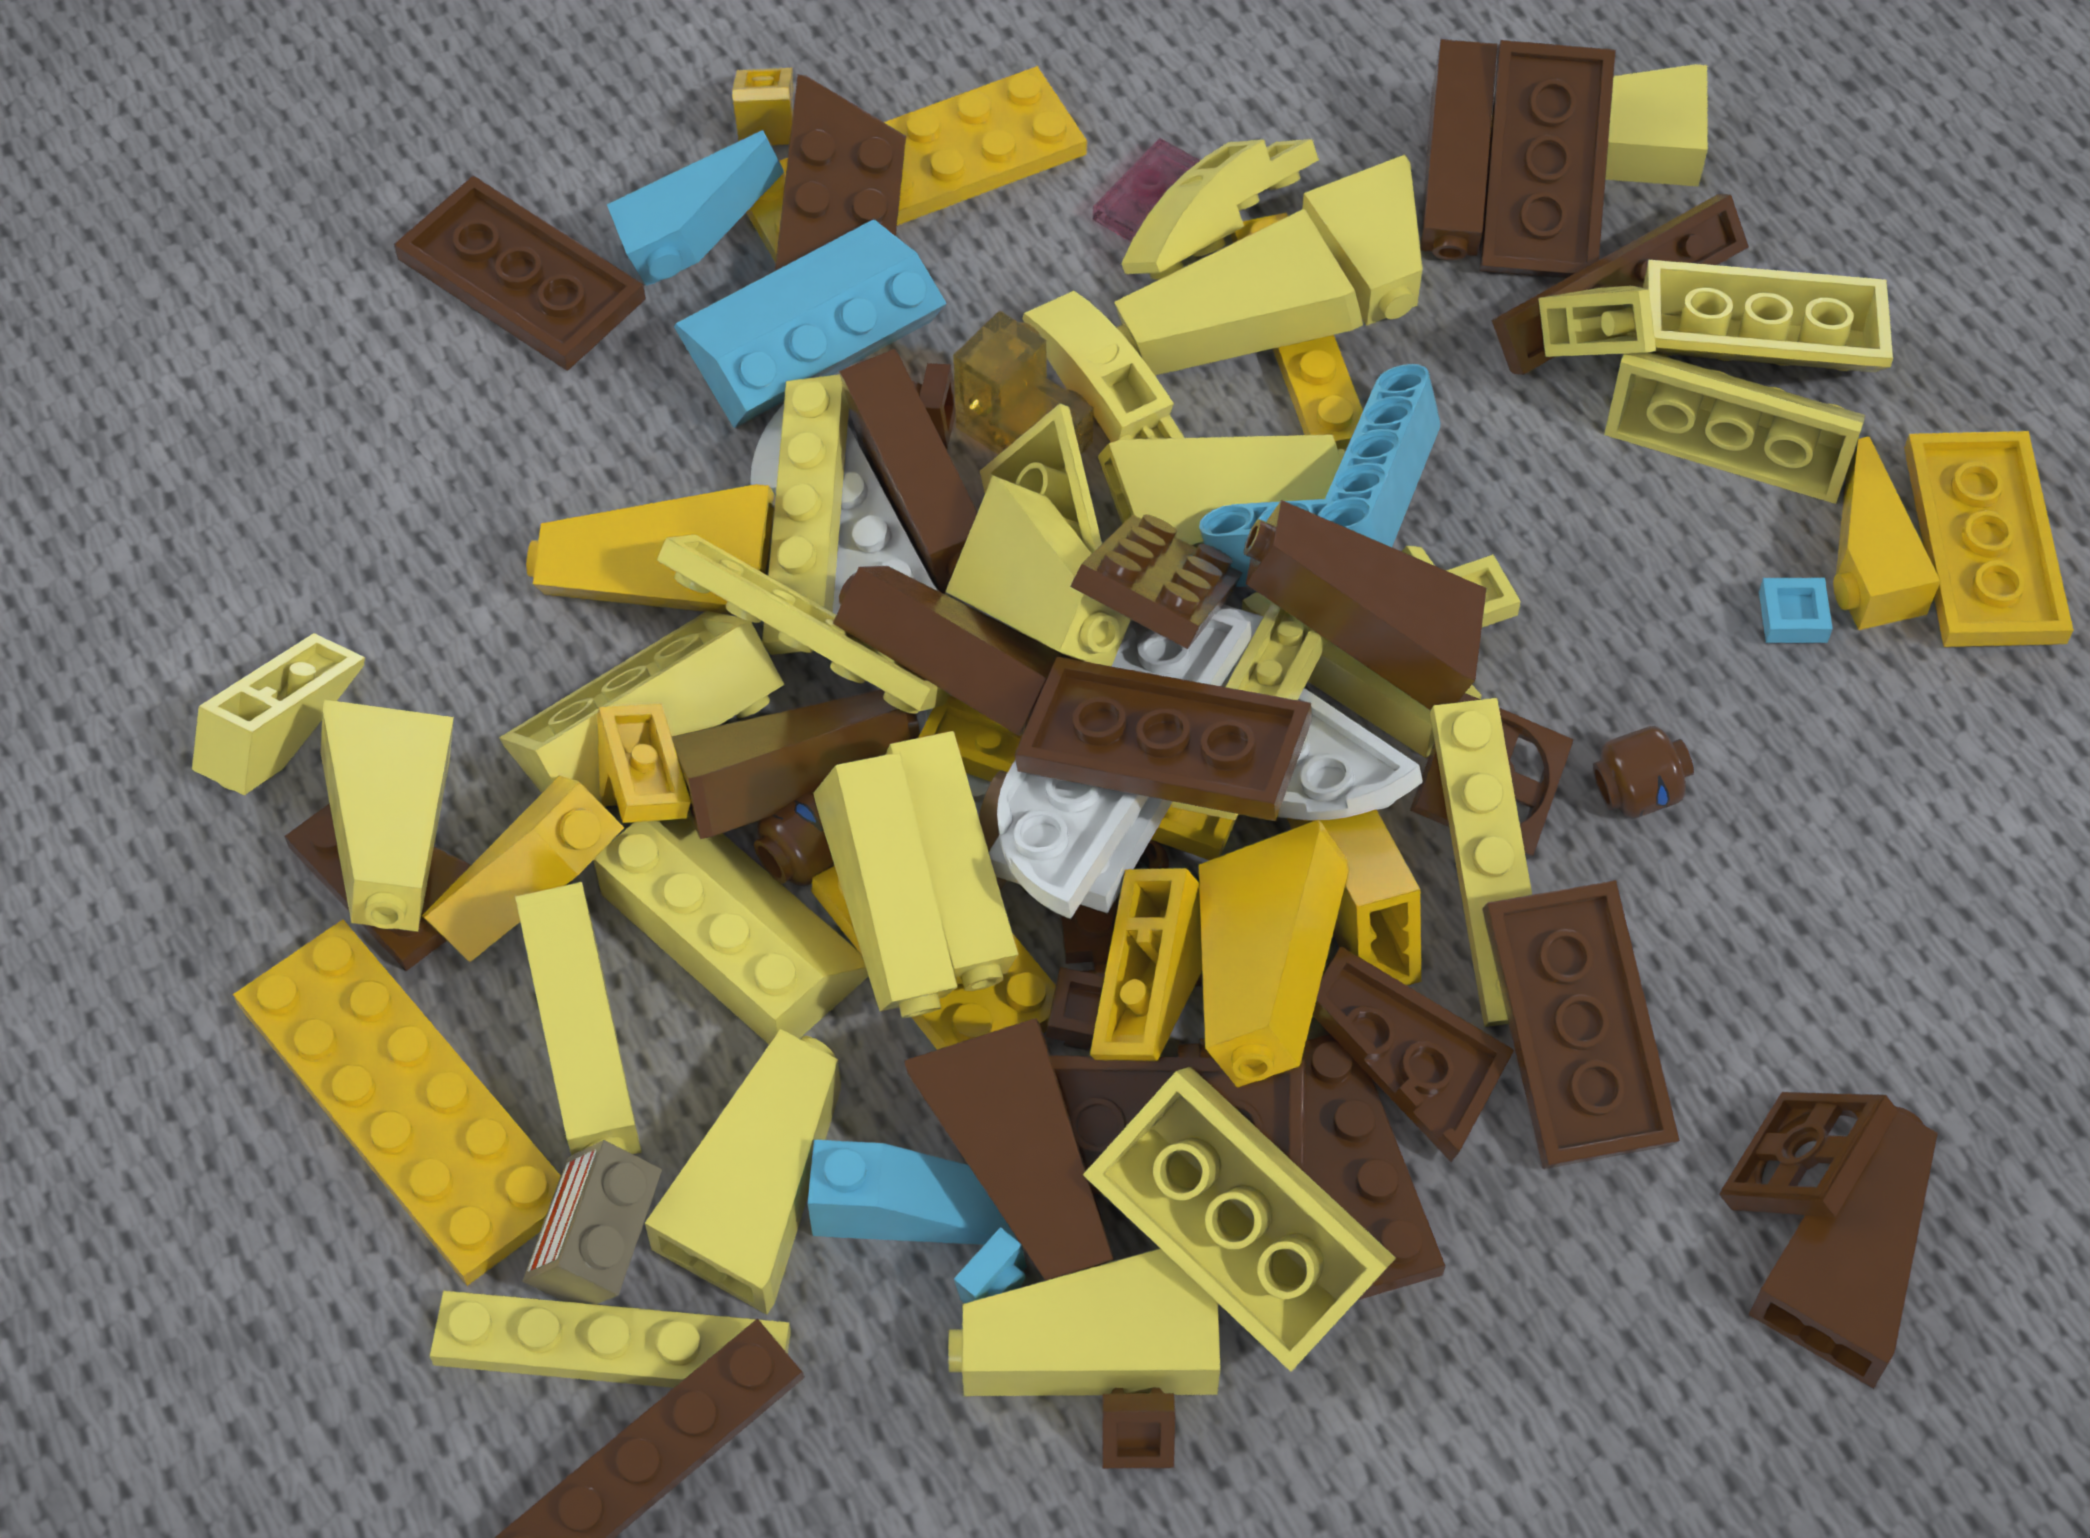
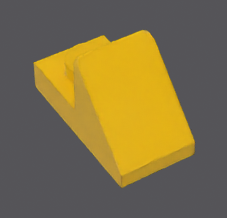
M792 68L736 71L732 95L738 142L763 130L771 145L790 144L794 91Z
M662 703L599 707L597 713L599 785L602 805H618L622 823L686 819L691 801Z

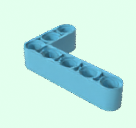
M1406 364L1396 366L1381 374L1376 380L1325 499L1285 502L1392 547L1440 429L1441 421L1429 371L1424 366L1418 364ZM1280 502L1226 505L1212 510L1200 521L1199 529L1204 544L1227 554L1233 561L1231 567L1243 572L1236 587L1248 586L1246 585L1251 557L1244 555L1243 551L1251 528L1258 519L1266 522Z

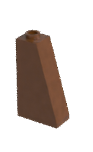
M1440 39L1431 93L1420 251L1432 252L1434 256L1444 260H1459L1467 255L1477 256L1483 229L1498 47L1496 43Z
M892 349L840 370L839 373L859 446L937 591L945 594L978 512L896 349Z
M1283 500L1280 501L1266 522L1260 519L1255 522L1249 532L1243 551L1244 555L1251 557L1246 585L1430 711L1433 705L1457 703L1475 682L1487 588Z
M889 566L858 567L857 572L853 573L846 580L840 591L839 604L841 606L833 621L834 625L1018 736L1023 735L1056 657L1072 659Z
M877 690L673 736L672 740L691 801L688 814L699 838L712 837L770 817L805 793L815 792L835 765L884 756L890 744L917 739L920 735V729L916 714L902 711L890 705L883 698L885 691Z
M1037 1018L904 1060L909 1077L1045 1281L1097 1267L1103 1263L1115 1260L1091 1183L1083 1176L1087 1170Z
M1896 1107L1899 1112L1837 1216H1804L1761 1287L1749 1313V1316L1873 1389L1895 1353L1938 1136L1937 1132L1926 1127L1914 1113L1901 1107Z

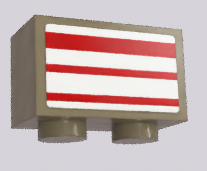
M605 1140L569 1156L522 1282L564 1302L596 1305L618 1296L663 1169Z

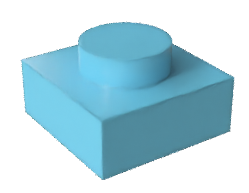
M1763 578L1759 589V598L1766 643H1828L1833 628L1825 578Z
M1001 1227L954 1278L959 1298L963 1303L1015 1290L1023 1284L1025 1280L1023 1270L1027 1265L1022 1245Z

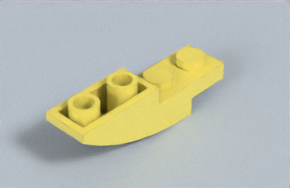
M1264 139L1228 142L1205 156L1165 192L1147 215L1121 263L1125 274L1149 273L1152 280L1162 279L1184 268L1182 260L1192 255H1207L1226 245L1224 237L1244 227L1239 211L1260 201L1258 193L1267 188L1275 190L1297 182L1300 179L1298 171L1319 161L1312 139L1280 141L1267 147Z
M1072 291L1024 313L1023 321L1081 413L1089 409L1091 410L1110 442L1120 439L1184 438L1170 416L1174 403L1156 376L1123 334L1088 300L1077 292Z

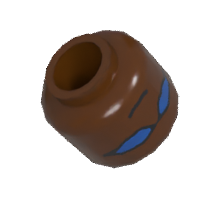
M1648 726L1605 743L1601 748L1600 761L1593 763V773L1600 795L1610 811L1618 808L1626 817L1635 819L1676 805L1682 801L1686 792L1685 778L1694 775V767L1689 751L1681 739L1671 741L1668 735L1659 727Z
M814 792L805 793L772 816L761 819L758 822L759 839L754 842L756 855L766 871L779 883L784 884L790 881L795 885L805 887L812 884V877L835 866L817 810Z

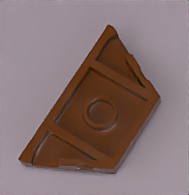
M801 74L797 75L775 271L873 219L895 236L897 230L906 135L807 75Z

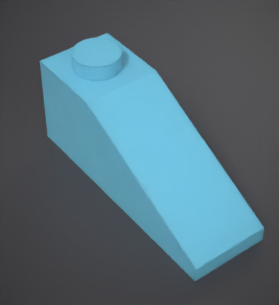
M762 130L607 204V207L627 256L647 286L673 277L679 271L698 263L784 173V170Z
M814 1140L808 1195L812 1236L985 1245L1001 1227L1018 1241L969 1165L885 1143Z

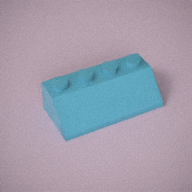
M873 219L679 321L674 325V328L731 425L736 428L784 402L786 381L834 375L840 370L849 367L930 323L947 303L917 252Z

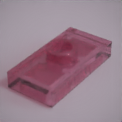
M1159 138L1093 206V220L1132 242L1147 215L1165 192L1200 160Z

